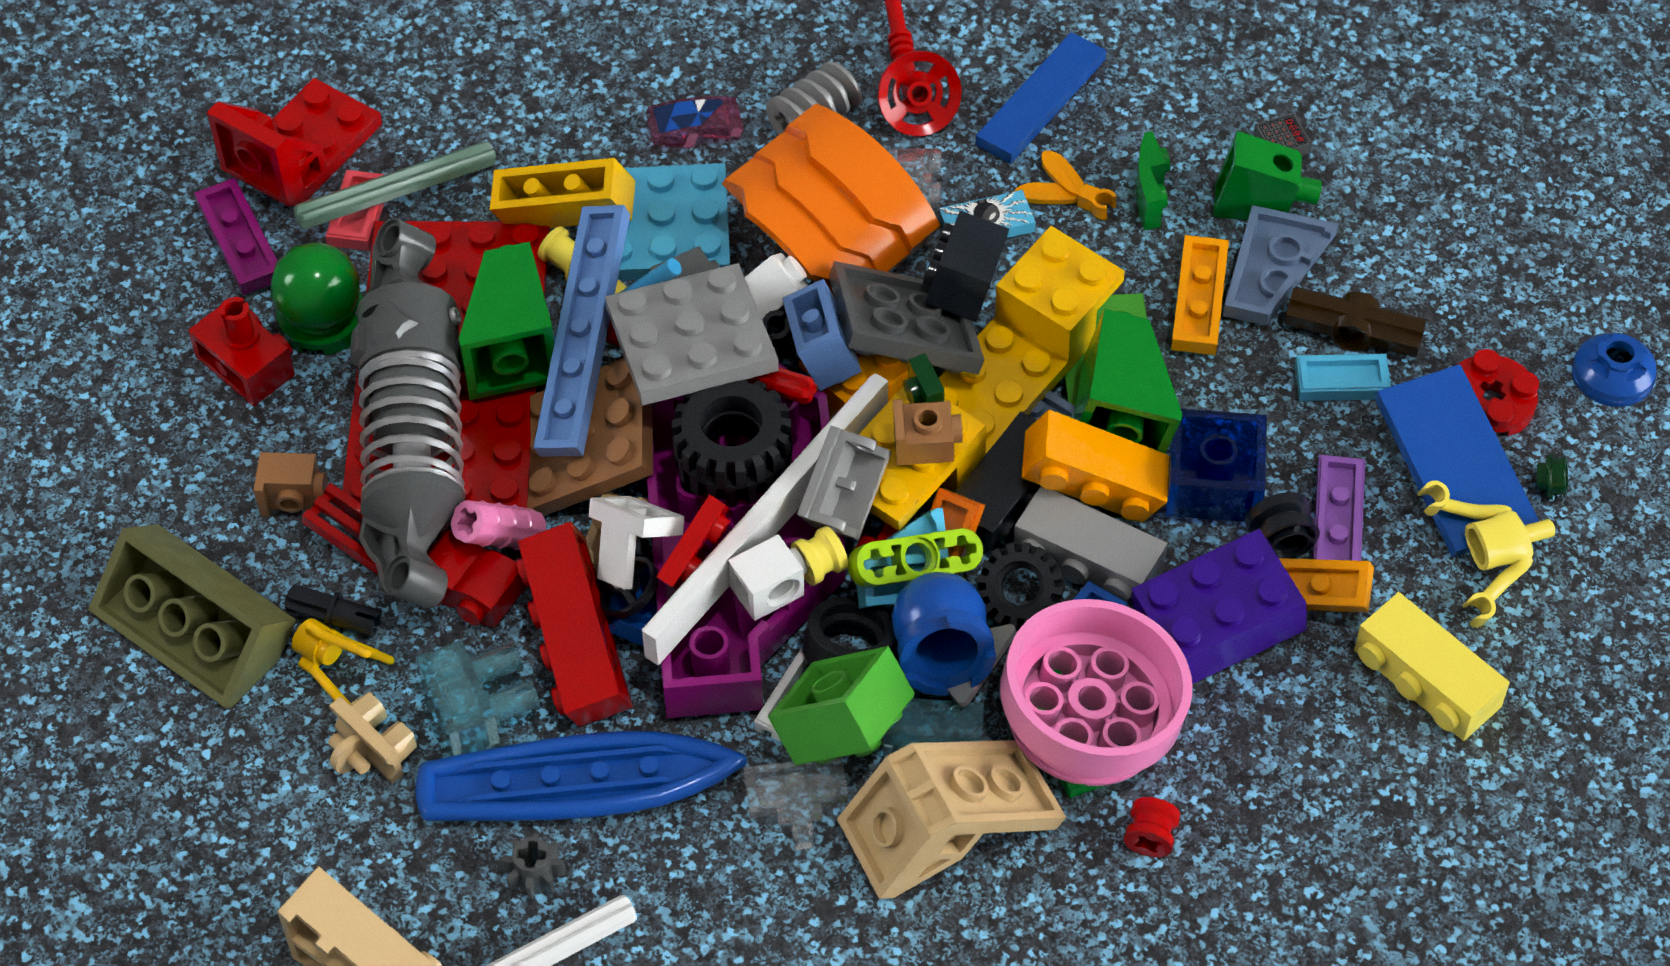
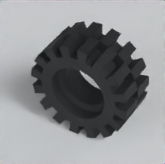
M1013 542L1006 544V547L1003 549H995L991 552L992 556L989 560H984L981 565L983 568L981 574L977 576L978 593L986 604L987 614L1002 626L1013 624L1019 630L1034 614L1064 601L1063 593L1066 589L1060 566L1046 550L1039 546H1033L1031 543L1022 542V544H1015ZM1020 568L1034 572L1040 584L1036 598L1025 605H1015L1009 602L1003 593V582L1006 576L1013 570Z

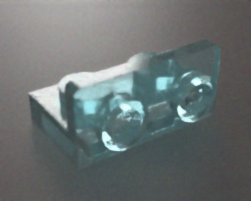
M911 699L902 711V718L893 724L883 736V758L911 743L982 741L984 703L970 702L968 706L960 707L955 701Z

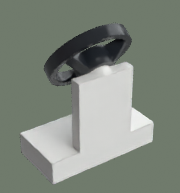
M632 496L590 498L588 517L602 522L597 578L605 581L600 594V604L602 609L611 617L625 619L638 613L649 603L659 584V578L656 577L659 573L658 568L645 557H635L637 536L649 538L683 535L685 516ZM646 567H649L650 577L648 584L637 599L636 593L641 586L640 576ZM616 595L621 600H627L629 606L619 610H612L610 608V596Z

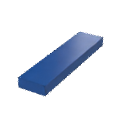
M1070 32L976 134L975 145L1011 164L1105 61L1106 50Z

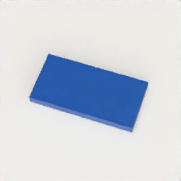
M1461 364L1377 391L1374 399L1419 491L1426 483L1439 481L1447 486L1450 493L1449 499L1480 505H1506L1518 514L1524 525L1539 521ZM1422 495L1427 507L1435 502L1434 498L1430 495ZM1442 510L1432 516L1452 558L1470 552L1465 537V527L1468 523L1481 520L1463 517Z

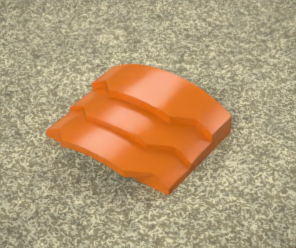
M816 103L788 124L784 132L756 152L753 158L724 179L722 183L743 205L744 216L769 235L789 256L795 258L806 272L808 279L815 281L824 279L832 294L833 290L829 274L834 261L891 273L926 244L940 227L939 221L927 199L898 161L873 137L852 121Z

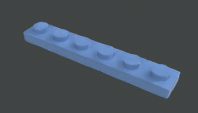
M624 205L582 207L533 447L540 457L584 456L610 322L605 296L615 294L630 219V213Z

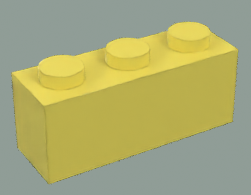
M1400 592L1395 594L1359 627L1354 651L1358 653L1362 662L1370 669L1378 670L1395 684L1396 689L1403 697L1418 703L1432 715L1433 720L1439 727L1445 731L1453 732L1463 742L1502 707L1510 682Z

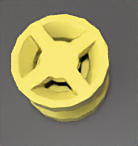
M828 526L818 529L814 537L809 540L800 538L791 544V548H796L802 555L807 567L804 579L812 586L821 583L829 572L840 573L848 568V558L838 536Z

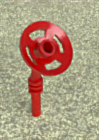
M884 0L890 29L887 40L890 56L893 61L887 66L879 81L877 99L880 111L885 120L903 134L910 136L931 135L948 125L958 111L962 95L959 76L951 63L942 56L930 51H915L912 33L906 29L901 0ZM925 61L934 65L926 73L916 70L914 62ZM946 77L949 93L946 105L942 107L940 103L943 97V87L940 79ZM894 78L895 82L892 88V98L895 106L890 108L888 102V87L891 79ZM934 83L935 86V95L933 101L931 100L933 91L930 86V84ZM901 84H903L902 95L904 97L902 101L899 97V89ZM907 111L914 114L928 111L932 118L931 121L922 124H911L903 121Z

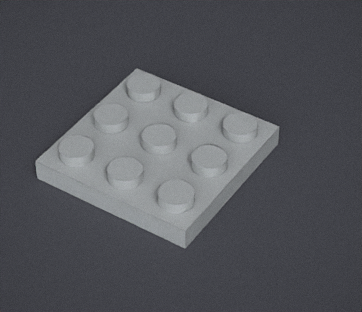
M739 263L605 296L608 315L642 406L722 384L779 371L778 357Z

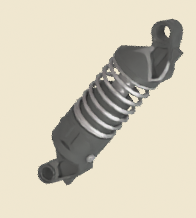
M390 218L379 229L373 245L370 289L358 303V308L354 313L357 316V326L353 329L351 336V363L358 366V385L362 389L359 405L363 411L360 413L359 423L364 429L359 440L364 448L361 452L360 462L365 468L360 478L363 484L360 497V509L363 519L359 540L367 555L376 564L379 590L431 609L437 606L443 599L447 590L448 577L445 570L440 568L427 555L426 551L438 533L451 526V519L455 508L461 502L466 501L465 482L462 478L464 462L461 458L463 442L460 438L463 426L460 420L462 405L459 401L461 390L459 380L464 372L459 343V325L462 322V316L451 295L441 288L423 282L418 277L419 271L424 270L433 259L436 250L435 237L398 218ZM370 435L373 436L374 441L372 443L369 442ZM444 451L450 454L446 462L434 458V456ZM370 454L380 458L372 463L369 461ZM393 463L392 469L386 471L378 469V467Z

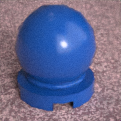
M932 572L913 579L898 593L892 614V628L898 642L899 666L910 686L926 694L945 696L949 695L947 688H952L969 681L971 688L975 687L991 673L996 661L993 633L987 625L986 604L972 583L954 573Z

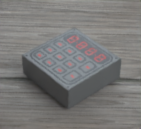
M1294 113L1255 124L1253 133L1255 137L1298 150L1301 155L1311 152L1312 142Z

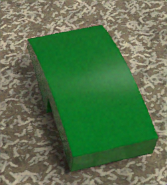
M1153 131L1144 133L1140 146L1136 178L1137 209L1144 231L1161 227L1162 212L1168 206L1164 180L1165 173L1170 172V158L1167 149L1159 147Z

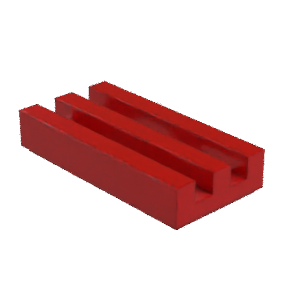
M330 482L325 488L324 494L318 496L313 502V507L310 510L307 509L302 515L301 523L378 575L376 564L367 555L362 545L319 517L324 513L343 526L347 532L359 539L361 529L359 522L362 523L363 519L360 502ZM337 507H339V508L345 510L346 513H344L343 511H341V510L338 509Z

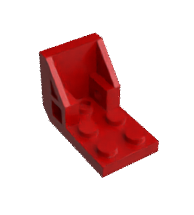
M313 78L273 119L255 108L217 101L207 111L221 170L287 206H295L307 201L382 125L380 112L316 78Z

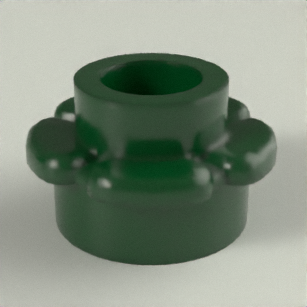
M1553 454L1547 455L1546 463L1537 464L1538 491L1546 490L1548 492L1547 497L1550 500H1553V495L1568 494L1567 458H1553Z

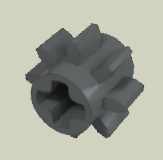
M534 833L531 838L521 841L513 839L512 856L501 857L503 872L508 873L506 878L508 889L513 891L520 888L527 893L529 900H532L535 895L546 891L553 894L555 892L554 876L560 877L566 873L564 861L558 859L560 855L558 843L554 841L547 845L543 840L539 839L538 833Z

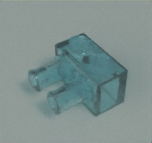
M462 640L416 657L422 688L452 756L501 747L498 727H501L500 721L532 709L541 708L537 691L533 687V682L530 678L492 694L488 690H483V683L524 669L519 651L515 649L516 644L513 640L505 645L475 656L471 652L467 653Z

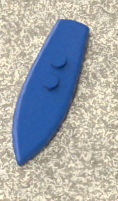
M657 731L586 733L501 746L422 762L417 773L415 797L420 815L425 821H533L601 817L659 807L695 795L721 782L744 767L748 759L746 755L720 744L686 735Z

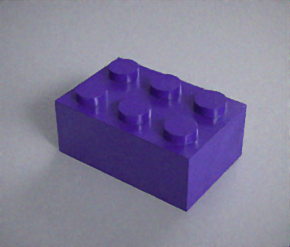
M1260 528L1131 588L1133 609L1159 624L1180 647L1189 665L1192 684L1307 630L1306 601Z

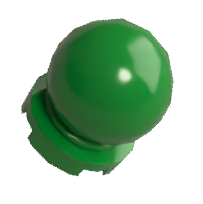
M312 242L292 247L276 262L271 280V298L277 307L276 320L281 335L297 352L304 353V348L312 351L324 350L325 355H332L351 346L352 331L357 326V316L354 313L363 296L359 291L360 276L347 254L331 244Z

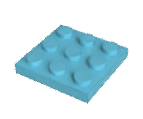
M725 163L625 168L636 180L632 221H629L618 276L620 281L638 280L651 271L650 267L698 246L708 260H715L720 268L730 265L727 189L722 185L724 179H726Z

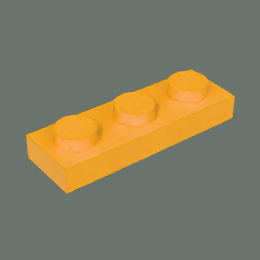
M1185 235L1171 350L1216 355L1229 240Z

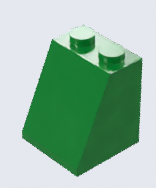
M530 242L504 245L500 248L484 251L459 335L470 400L545 385L547 383L554 348V336Z
M1104 308L1083 358L1073 419L1166 454L1181 422L1182 411L1150 320L1133 316L1128 312Z

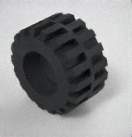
M748 379L684 395V404H677L674 411L675 419L672 420L675 466L679 470V478L683 484L690 483L691 492L698 497L703 493H706L707 497L710 494L718 500H727V505H737V500L746 499L747 503L757 501V494H764L792 463L791 419L789 418V409L786 403H781V396L775 390L767 392L765 383L757 380L754 384L748 383ZM732 434L743 435L752 439L738 446H723L713 442L717 438Z

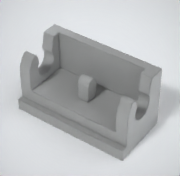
M831 425L797 515L812 527L820 529L828 526L837 535L859 541L891 452L886 448L876 445L877 441Z

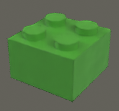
M885 646L812 662L768 718L795 765L810 762L825 764L837 757L853 754L856 757H864L877 750L882 743L881 739L889 728L902 718V711L914 697L915 693L890 647Z

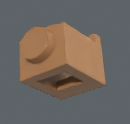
M902 399L893 400V426L897 466L954 462V443H963L961 414L951 415L950 401L903 404Z
M260 452L253 490L260 516L270 517L271 509L289 513L310 510L313 507V502L318 496L324 494V490L328 486L327 474L320 473L316 454Z

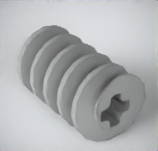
M829 61L823 63L818 70L808 73L806 78L796 81L792 87L785 88L780 95L770 98L766 104V113L773 129L780 135L788 124L815 103L843 115L849 112L850 104L853 106L860 105L863 97L853 75L841 64Z

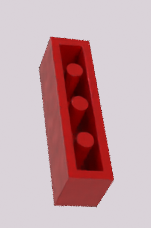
M569 521L519 540L518 544L522 558L516 561L517 568L526 587L530 586L533 601L528 602V609L536 628L542 629L545 643L539 647L540 654L546 669L549 672L553 671L557 687L551 689V694L558 713L561 716L566 715L580 728L633 708L614 637L610 633L608 616L600 604L601 591L586 537Z

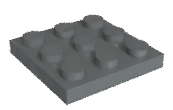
M834 261L829 279L847 348L853 349L865 356L878 354L897 358L908 364V359L926 353L931 365L941 367L947 372H967L979 375L985 359L972 320L926 304L925 301L930 287L922 284L923 279Z

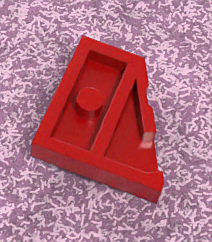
M709 494L656 577L678 590L681 584L703 562L700 558L710 544L716 545L731 522L729 518L733 511Z

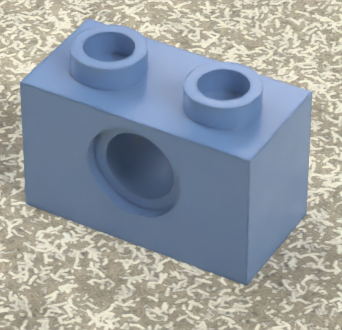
M824 279L782 298L797 354L817 384L819 391L842 383L862 372L856 351L847 348L836 301Z

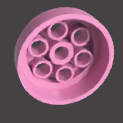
M1078 599L1051 605L1034 614L1022 625L1009 648L1001 676L1000 696L1012 735L1019 748L1030 761L1046 773L1063 781L1084 784L1086 786H1105L1133 777L1167 754L1177 740L1191 704L1193 686L1189 665L1183 652L1175 640L1159 624L1146 615L1118 603L1096 599ZM1053 670H1060L1062 675L1055 673Z

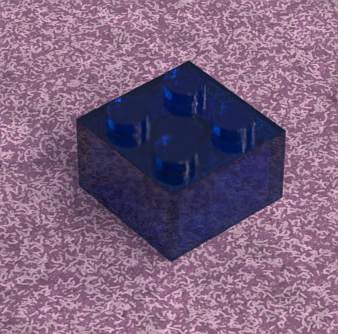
M1181 408V422L1169 445L1168 455H1170L1166 516L1245 522L1247 512L1264 499L1267 415Z

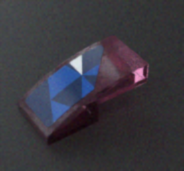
M705 96L677 99L649 106L646 111L652 141L655 145L694 148L698 137L739 140L744 130L736 97Z

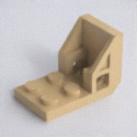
M1015 740L911 743L885 757L839 815L837 821L878 898L886 899L899 896L963 859L983 834L1056 830L1067 817L1037 766L1022 752Z

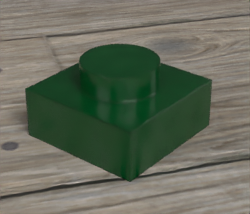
M926 353L908 359V379L903 381L909 403L944 402V388Z

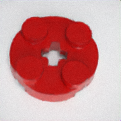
M1491 349L1479 350L1474 354V357L1467 358L1459 363L1494 432L1502 433L1508 431L1507 436L1517 434L1529 425L1538 403L1539 380L1533 373H1530L1518 362L1504 356H1499L1497 352ZM1486 390L1497 392L1503 399L1500 400L1494 397L1490 401L1483 398L1484 392Z

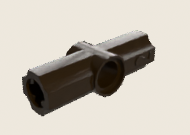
M1295 286L1290 297L1284 324L1329 335L1334 344L1347 351L1358 352L1367 349L1368 346H1373L1417 357L1427 319L1381 308L1379 302L1374 297L1364 292H1348L1341 298Z

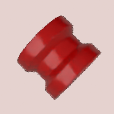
M1155 797L1136 799L1133 801L1130 811L1133 823L1126 827L1123 841L1125 845L1140 855L1159 858L1168 856L1172 852L1174 844L1171 831L1178 827L1181 813L1172 803Z

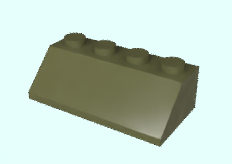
M159 524L122 528L88 608V611L226 709L232 708L279 661L297 621Z

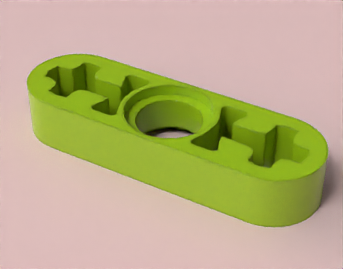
M965 528L874 541L858 546L851 552L848 558V572L856 584L865 588L910 582L925 573L947 572L959 574L970 571L979 565L983 556V546L977 534ZM910 545L919 546L925 553L926 563L921 571L911 569L906 562L905 554ZM956 545L960 547L965 546V556H951L940 559L939 550ZM870 557L872 560L891 557L892 566L877 569L873 572L870 569L865 570L864 561L870 559Z

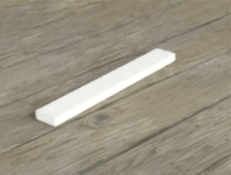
M874 373L866 380L644 626L642 636L645 658L659 666L730 586L728 560L774 537L800 508L830 426L859 434L888 403L887 379Z

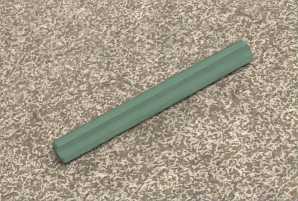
M484 141L296 204L294 216L300 228L307 229L493 166L496 153L490 142Z

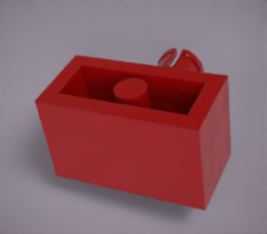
M231 297L224 300L218 308L188 329L195 357L253 407L295 376L291 360L293 350L289 343L280 334L275 333L272 335L267 331L257 315L249 309L248 302L244 303V299L241 297Z

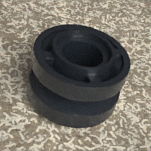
M1285 492L1267 497L1255 504L1245 516V525L1248 533L1260 528L1278 558L1291 559L1303 554L1317 542L1320 536V530L1315 519L1311 516V509L1307 499L1299 493Z

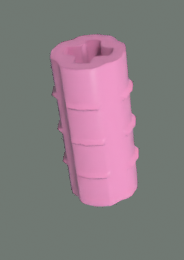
M466 500L455 508L451 519V528L455 538L462 540L464 543L479 544L482 547L495 546L498 549L506 547L516 551L520 549L519 540L545 531L546 521L541 512L531 508L518 507L516 504L508 506L500 502L493 504L487 503L484 500L479 502Z

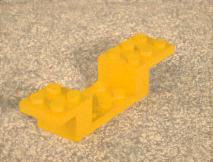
M1050 226L996 284L995 317L977 335L985 359L979 375L967 372L950 373L944 371L939 377L944 388V402L950 401L951 415L961 414L963 443H954V462L897 466L893 426V400L902 399L903 404H910L904 390V385L858 434L877 441L876 445L886 448L891 452L869 512L900 531L940 485L956 493L1019 412L1030 415L1032 409L1044 399V396L1057 385L1087 351L1096 330L1097 311L1124 282L1125 271L1058 229Z

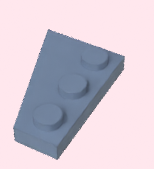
M1252 205L1224 305L1223 316L1267 326L1291 295L1293 288L1298 286L1337 235L1339 223Z

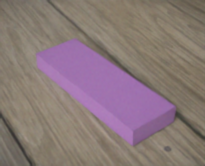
M1319 454L1314 519L1320 530V536L1313 545L1312 559L1361 561L1365 459Z

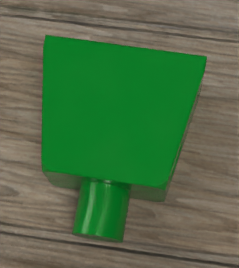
M1236 131L1215 181L1213 217L1248 220L1252 205L1287 213L1293 201L1317 205L1321 194L1322 181L1301 176L1302 155L1298 150Z

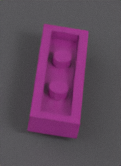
M232 178L195 192L196 203L242 295L271 285L277 259L236 179Z

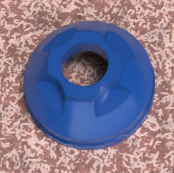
M1608 332L1590 337L1582 343L1575 354L1572 364V376L1581 392L1600 404L1612 407L1630 406L1641 402L1653 389L1657 372L1656 361L1647 346L1639 340L1621 333ZM1615 347L1625 349L1630 353L1632 360L1626 363L1615 362L1609 358L1606 351Z

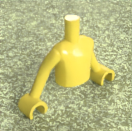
M1430 481L1417 493L1418 496L1430 495L1435 500L1434 503L1424 510V513L1428 516H1433L1442 510L1463 517L1481 520L1468 523L1465 527L1467 545L1474 562L1479 569L1484 571L1502 565H1511L1501 572L1483 592L1475 593L1463 603L1462 606L1464 608L1474 606L1480 610L1481 615L1469 623L1472 627L1478 628L1495 614L1496 605L1494 601L1532 565V556L1534 554L1532 542L1554 537L1555 526L1550 519L1524 525L1518 514L1506 505H1480L1449 499L1450 493L1445 484L1439 481Z

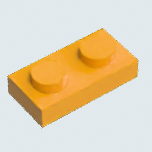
M1279 558L1305 599L1306 610L1369 613L1374 566L1370 561Z

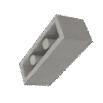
M1040 486L1017 521L1014 531L1015 544L1026 542L1046 550L1060 566L1063 577L1071 583L1086 585L1090 581L1126 601L1128 606L1132 608L1131 588L1161 575L1165 566L1167 542L1063 494L1047 490Z

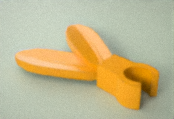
M1050 150L1042 152L1041 161L1043 169L1054 183L1032 182L1020 185L1015 189V191L1023 190L1028 203H1077L1078 207L1091 212L1095 218L1100 220H1107V206L1100 204H1108L1112 208L1117 206V196L1113 191L1099 189L1087 183L1084 185L1082 179L1070 163L1061 154Z

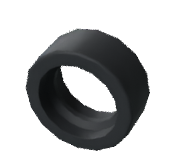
M854 597L831 598L818 604L809 614L803 645V654L808 665L814 661L889 646L894 655L897 640L893 634L892 616L882 607L859 608L858 598ZM838 632L858 634L868 639L875 646L865 649L845 648L831 642L826 635Z

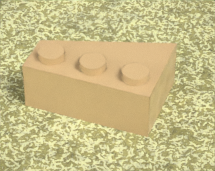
M319 866L277 911L292 958L303 966H442L431 954L425 951H418L395 929L386 924Z

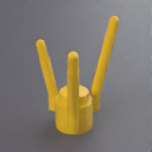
M314 618L304 621L292 638V649L302 656L298 666L310 673L334 701L341 696L348 704H351L319 666L322 664L327 666L333 664L339 658L342 649L363 658H371L388 665H392L395 661L393 656L348 638Z

